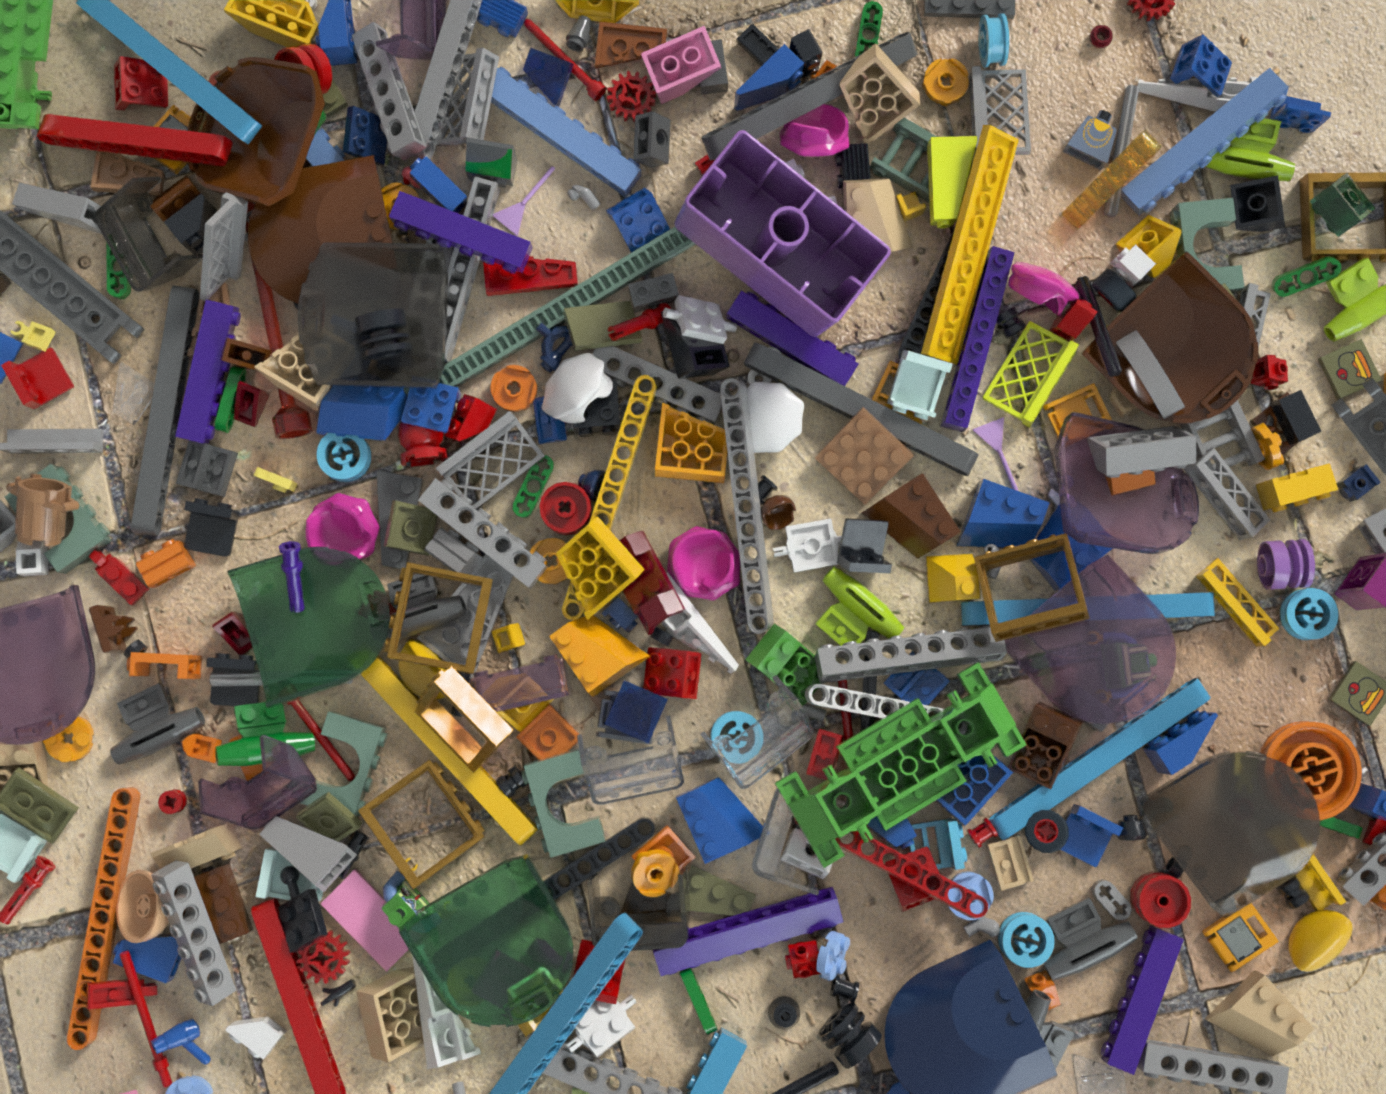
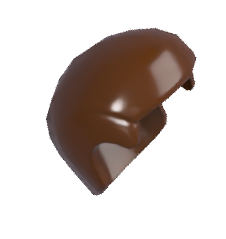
M775 495L768 498L761 507L764 525L769 530L785 528L794 521L793 511H796V507L792 499L786 495Z

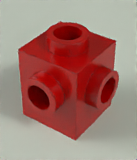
M1265 355L1259 358L1255 365L1251 384L1264 387L1265 390H1274L1279 388V385L1287 383L1288 367L1286 360L1276 358L1275 355Z
M816 940L788 945L789 955H785L787 970L792 969L793 979L821 974L817 972L819 952Z

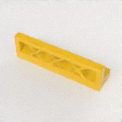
M1219 558L1213 560L1196 575V578L1209 592L1214 593L1215 600L1256 647L1266 646L1272 641L1269 637L1278 631L1279 627ZM1215 566L1222 572V581L1211 571ZM1226 585H1233L1237 589V599L1229 592ZM1241 603H1249L1252 606V617L1242 607ZM1257 620L1265 621L1270 629L1265 633L1257 624Z
M1280 819L1262 832L1291 876H1296L1300 881V887L1309 894V902L1315 911L1323 910L1332 903L1341 906L1346 902L1292 822Z

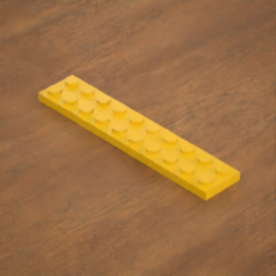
M983 125L921 352L923 355L954 365L958 364L1019 140L991 125Z

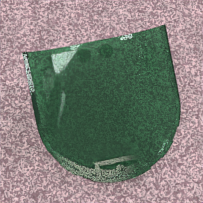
M329 547L301 549L299 551V558L303 563V568L300 571L305 609L297 613L291 612L289 609L286 575L281 570L282 554L227 571L243 612L260 671L266 698L265 704L268 709L345 684L362 674L380 654L389 631L390 607L388 597L374 571L356 556L345 551L329 549Z
M528 854L506 859L427 904L399 928V934L441 1002L455 1015L458 1016L459 1014L471 1020V1023L480 1026L506 1025V1027H510L536 1018L554 1004L571 975L573 941L568 923Z

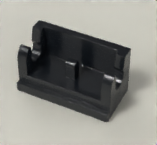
M1302 390L1270 403L1289 445L1301 442L1322 432Z

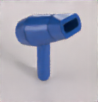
M194 1019L183 1021L151 1040L156 1054L183 1046L202 1064L206 1065L211 1061L210 1056L193 1042V1040L200 1036L199 1025Z

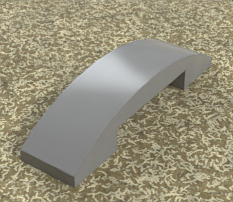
M1137 330L1116 342L1163 419L1185 408L1169 378Z

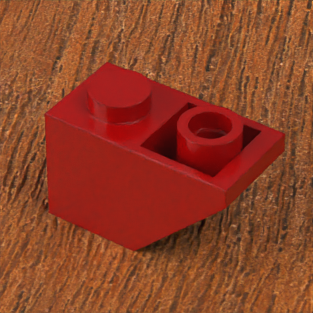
M1077 299L1066 305L1061 317H1056L1049 331L1068 342L1074 340L1098 311L1093 309L1089 302Z
M464 394L457 404V410L450 422L448 432L444 436L461 441L483 432L489 427L497 409L476 397Z

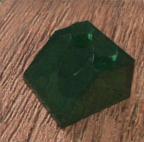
M1345 173L1310 200L1314 212L1322 216L1326 221L1329 231L1335 233L1337 237L1358 224L1376 209L1348 173Z

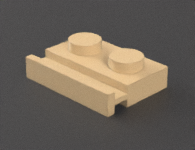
M1021 835L986 844L999 890L1003 891L1034 881Z

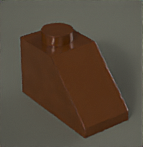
M226 337L220 360L259 372L254 367L260 362L263 363L267 360L272 350Z

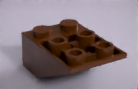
M1040 701L1034 706L1022 734L1026 746L1014 752L1008 768L1052 789L1084 721Z

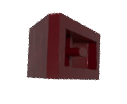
M239 381L237 384L234 419L256 427L270 395L259 388Z
M231 612L212 625L238 655L244 654L259 644V640L241 613Z

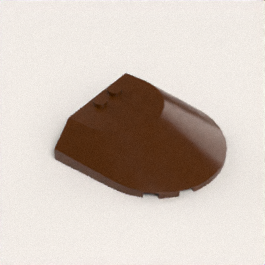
M261 57L240 59L237 66L234 68L226 66L214 77L217 80L214 86L259 122L262 127L252 141L246 144L196 103L187 131L223 135L229 138L233 145L225 166L188 162L190 170L196 173V180L207 189L223 195L227 192L249 202L270 206L294 193L325 102L317 72L310 67Z
M373 155L302 168L294 193L270 206L257 203L254 205L248 226V245L251 258L263 280L285 299L306 307L331 308L403 294Z
M1186 251L1107 326L1122 368L1119 376L1110 377L1108 375L1096 339L1081 354L1136 408L1155 419L1183 424L1212 418L1228 409L1242 396L1253 378L1252 375L1258 361V342L1254 324L1245 308ZM1135 330L1138 331L1159 362L1185 408L1166 419H1163L1147 390L1116 344L1118 340Z

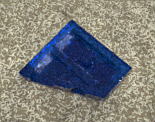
M530 48L523 68L524 72L554 105L560 106L574 64Z

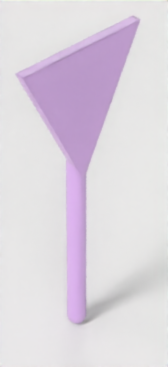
M550 167L522 202L494 213L493 217L518 236L526 203L551 175L555 167Z
M1004 417L972 429L998 452L1012 488L1019 491L1002 452Z

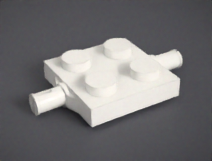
M678 295L674 301L676 310L665 308L663 311L664 318L677 321L682 336L724 344L727 339L726 331L734 333L737 329L736 323L727 322L722 318L719 304Z
M825 519L786 526V546L773 548V552H777L774 553V557L788 555L792 562L793 573L839 565L837 563L838 549L842 536L836 535L833 530L832 520Z
M629 995L621 1003L617 1001L616 1005L595 1000L575 1027L577 1037L566 1044L570 1053L583 1044L590 1049L597 1059L633 1031L635 1026L626 1013L627 1009L637 1003L633 996Z

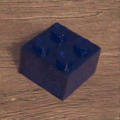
M624 680L605 725L649 744L668 698Z

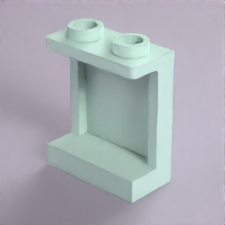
M903 350L887 403L893 405L892 410L906 414V411L910 410L915 412V417L928 420L929 416L935 418L936 413L934 410L946 372L950 373L952 363Z
M0 810V869L8 874V880L16 883L22 881L23 874L29 872L32 868L35 858L39 856L47 841Z
M269 847L264 851L256 897L291 900L288 886L281 881L280 873L283 868L293 865L274 847ZM299 871L300 876L297 885L300 894L308 889H315L318 901H321L323 891Z

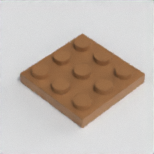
M862 407L814 458L866 505L914 454L871 413Z

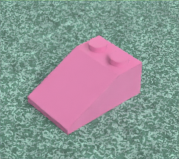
M705 26L641 53L661 104L682 96L722 68Z

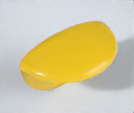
M409 639L401 650V653L441 660L431 649L415 639ZM399 660V672L403 682L414 694L420 697L427 689V685L432 681L431 679L441 670L447 671V669ZM439 692L435 699H442L445 696Z
M1318 910L1302 917L1292 929L1289 937V953L1295 966L1301 971L1310 972L1330 963L1342 952L1350 940L1353 930L1352 922L1343 914L1332 910Z

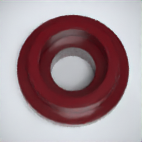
M1105 25L1094 27L1089 36L1090 42L1096 48L1107 47L1113 39L1111 29ZM1097 35H1102L1104 40L1098 39Z

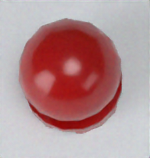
M400 422L397 436L400 445L406 450L400 454L402 466L407 465V462H410L411 467L434 465V460L441 458V462L448 459L446 448L440 447L444 438L443 432Z

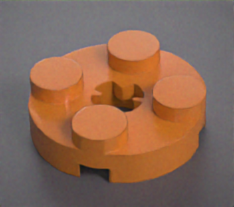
M506 366L492 378L491 394L494 401L506 411L519 412L526 410L537 396L535 378L523 366ZM513 382L518 383L517 386L520 388V391L516 392V394H511V391L508 390V386H513Z

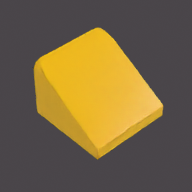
M519 623L510 624L492 631L498 653L525 645Z

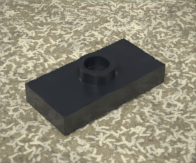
M753 23L736 38V42L760 66L779 50Z

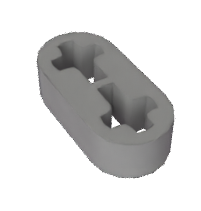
M1101 879L1093 884V896L1113 918L1125 920L1130 916L1131 906L1111 882ZM1101 885L1104 887L1108 886L1106 891L1111 896L1109 899L1103 894L1099 895L1101 892L1099 887ZM1114 901L1119 905L1124 904L1122 907L1124 912L1122 914L1115 913L1117 909L1112 904Z

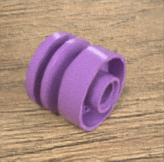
M1306 539L1287 540L1285 543L1281 540L1262 542L1257 553V569L1262 586L1266 590L1284 589L1286 586L1290 588L1310 587L1315 576V558L1310 543Z

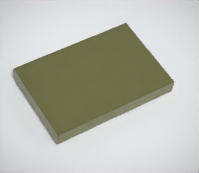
M631 301L564 308L563 315L575 351L642 342L640 331L619 338L616 341L611 340L608 335L614 332H608V327L635 318Z
M19 767L14 771L0 792V810L52 845L79 809L78 806Z

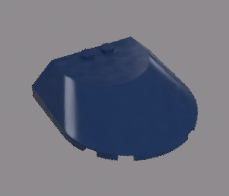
M991 940L916 974L898 991L888 1010L884 1033L887 1057L896 1077L910 1094H1021L1057 1077V1072L1047 1046L1001 954Z

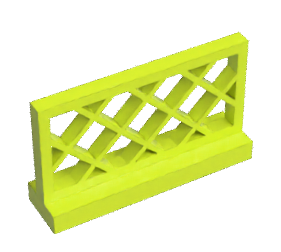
M1029 321L982 399L1021 420L1022 424L1030 428L1076 354L1079 344L1072 340L1068 342ZM1030 329L1040 333L1041 341L1029 344L1027 334ZM1056 342L1062 345L1058 353L1049 355L1047 343ZM1043 345L1046 356L1033 359L1030 348ZM1027 349L1030 360L1017 363L1016 352ZM1047 360L1048 371L1037 374L1034 363ZM1031 364L1034 375L1021 378L1018 367ZM1015 368L1018 379L1005 382L1004 371ZM1035 379L1037 389L1033 392L1025 393L1022 382ZM1019 383L1022 394L1009 397L1006 386ZM1004 388L1005 399L996 400L990 397L993 389ZM1023 398L1025 408L1022 413L1012 409L1011 401Z

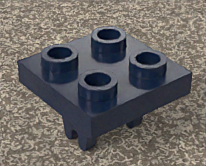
M356 106L347 107L343 152L357 158L373 155L376 165H385L387 138L381 130L380 117Z

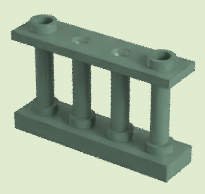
M904 117L894 125L893 131H895L896 137L882 160L874 157L870 169L878 177L889 178L892 182L909 192H915L918 197L929 203L928 172L921 183L911 179L909 175L923 152L927 151V144L930 138L937 136ZM908 139L915 143L916 148L902 171L899 172L889 166L903 141Z

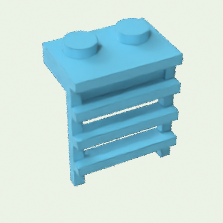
M947 818L911 824L913 829H921L923 847L927 846L928 848L929 842L926 827L934 826L940 863L936 864L937 869L952 867L955 870L965 869L964 862H967V853L965 847H961L960 838L964 837L961 824H958L957 820ZM915 844L909 846L910 852L915 851Z

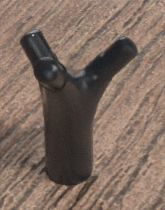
M350 979L339 987L332 989L323 988L322 992L330 995L320 1003L321 1006L334 1000L333 1005L337 1007L341 997L356 987L355 982Z

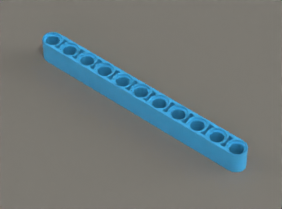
M110 0L76 1L79 7L243 142L249 144L261 129L262 125Z
M1213 592L1084 597L1090 619L1083 621L1215 616ZM1077 598L993 601L998 623L1078 603ZM984 601L961 602L962 626L989 625Z
M1198 678L1188 681L1062 767L1052 789L1037 784L993 814L988 820L997 831L1001 840L1009 838L1024 828L1028 819L1035 812L1050 810L1208 702L1211 696Z
M623 913L612 922L489 1094H528L642 936L643 930L628 914Z

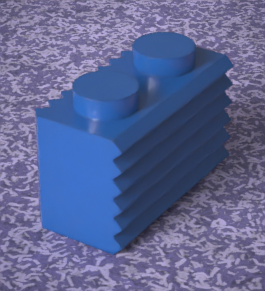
M482 0L476 20L485 27L490 25L497 28V31L505 37L510 35L516 38L528 16L526 6L514 0Z

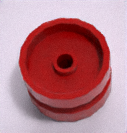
M304 44L298 47L283 48L274 57V60L302 64L315 70L322 95L327 93L331 87V65L327 55L317 45Z
M560 482L549 487L542 495L539 505L541 517L548 528L557 534L565 536L575 535L589 524L593 512L591 500L585 490L577 484L570 482ZM564 506H570L571 511L567 513L563 512L562 509Z
M1151 871L1141 875L1134 882L1130 891V902L1134 912L1141 919L1159 928H1172L1180 925L1187 918L1191 909V896L1188 888L1181 880L1163 872Z

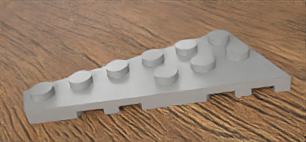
M508 532L507 535L515 540L516 537ZM502 540L498 543L497 549L499 552L503 553L509 549L508 541ZM485 554L471 574L493 579L474 675L471 674L470 682L474 679L513 577L511 573L487 554ZM519 555V556L516 558V560H515L516 565L518 564L521 555ZM462 583L451 597L461 595L465 602L467 613L441 627L420 633L417 637L418 640L444 661L462 665L466 664L481 586Z

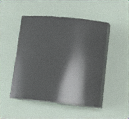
M189 440L176 484L225 497L238 453Z

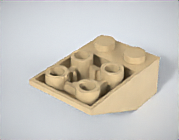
M42 729L0 731V792L18 767L48 786L47 750L42 741Z

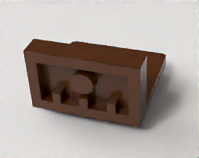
M186 175L165 190L162 196H157L150 202V207L164 222L201 193Z

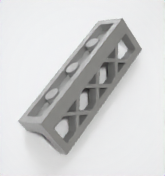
M1249 283L1241 290L1239 303L1245 308L1250 318L1253 316L1256 323H1258L1255 334L1259 348L1271 293L1259 291V285ZM1256 297L1263 298L1261 308L1255 311Z
M7 429V443H0V450L10 454L103 453L104 430Z
M1215 448L1210 449L1195 464H1188L1184 468V471L1239 540L1254 537L1270 521L1269 517ZM1210 458L1216 463V471H1211L1205 464ZM1222 476L1229 479L1230 489H1225L1222 485ZM1236 494L1244 498V507H1239L1236 503ZM1250 512H1254L1260 519L1255 526L1250 521Z

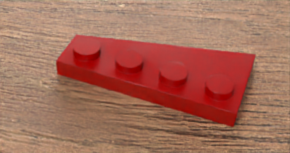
M529 256L523 273L516 271L515 274L504 270L500 264L494 263V265L483 262L487 296L571 288L578 285L576 262L549 258L542 260Z

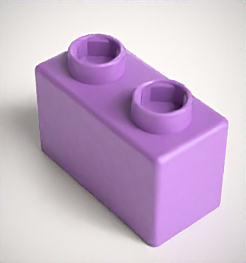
M740 130L734 135L690 191L674 223L677 230L813 337L819 336L841 320L891 254L890 247L744 130Z

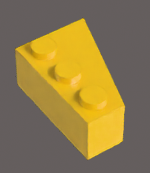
M1330 463L1255 484L1263 511L1272 509L1273 513L1287 509L1286 504L1294 503L1295 507L1309 503L1308 498L1316 497V500L1331 497L1330 492L1338 490Z

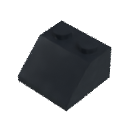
M1278 176L1230 185L1231 196L1234 200L1236 230L1265 232L1286 228Z
M200 194L164 221V223L178 241L195 256L196 254L203 253L205 223L217 212V209Z

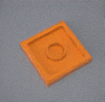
M549 704L516 738L538 760L568 752L582 736Z

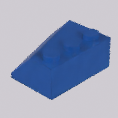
M348 366L321 400L316 432L321 435H326V433H335L337 436L342 437L357 435L363 439L385 441L402 418L407 395L400 387Z
M982 479L976 487L956 547H985L988 544H993L1004 548L1010 545H1023L1027 541L1035 539L1043 524L1050 502Z
M1067 494L1064 495L1049 521L1036 538L1037 540L1049 538L1052 534L1057 536L1067 533L1078 576L1116 547L1090 513ZM1064 551L1030 559L1054 591L1061 590L1072 581Z
M982 755L975 756L966 762L958 764L967 782L935 800L964 827L1013 773L995 756L994 758L998 763L993 764L994 766L988 767Z
M719 777L676 796L705 864L749 845L769 833Z

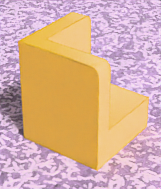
M915 192L903 197L901 194L896 195L904 222L923 215L926 205L925 203L920 204Z

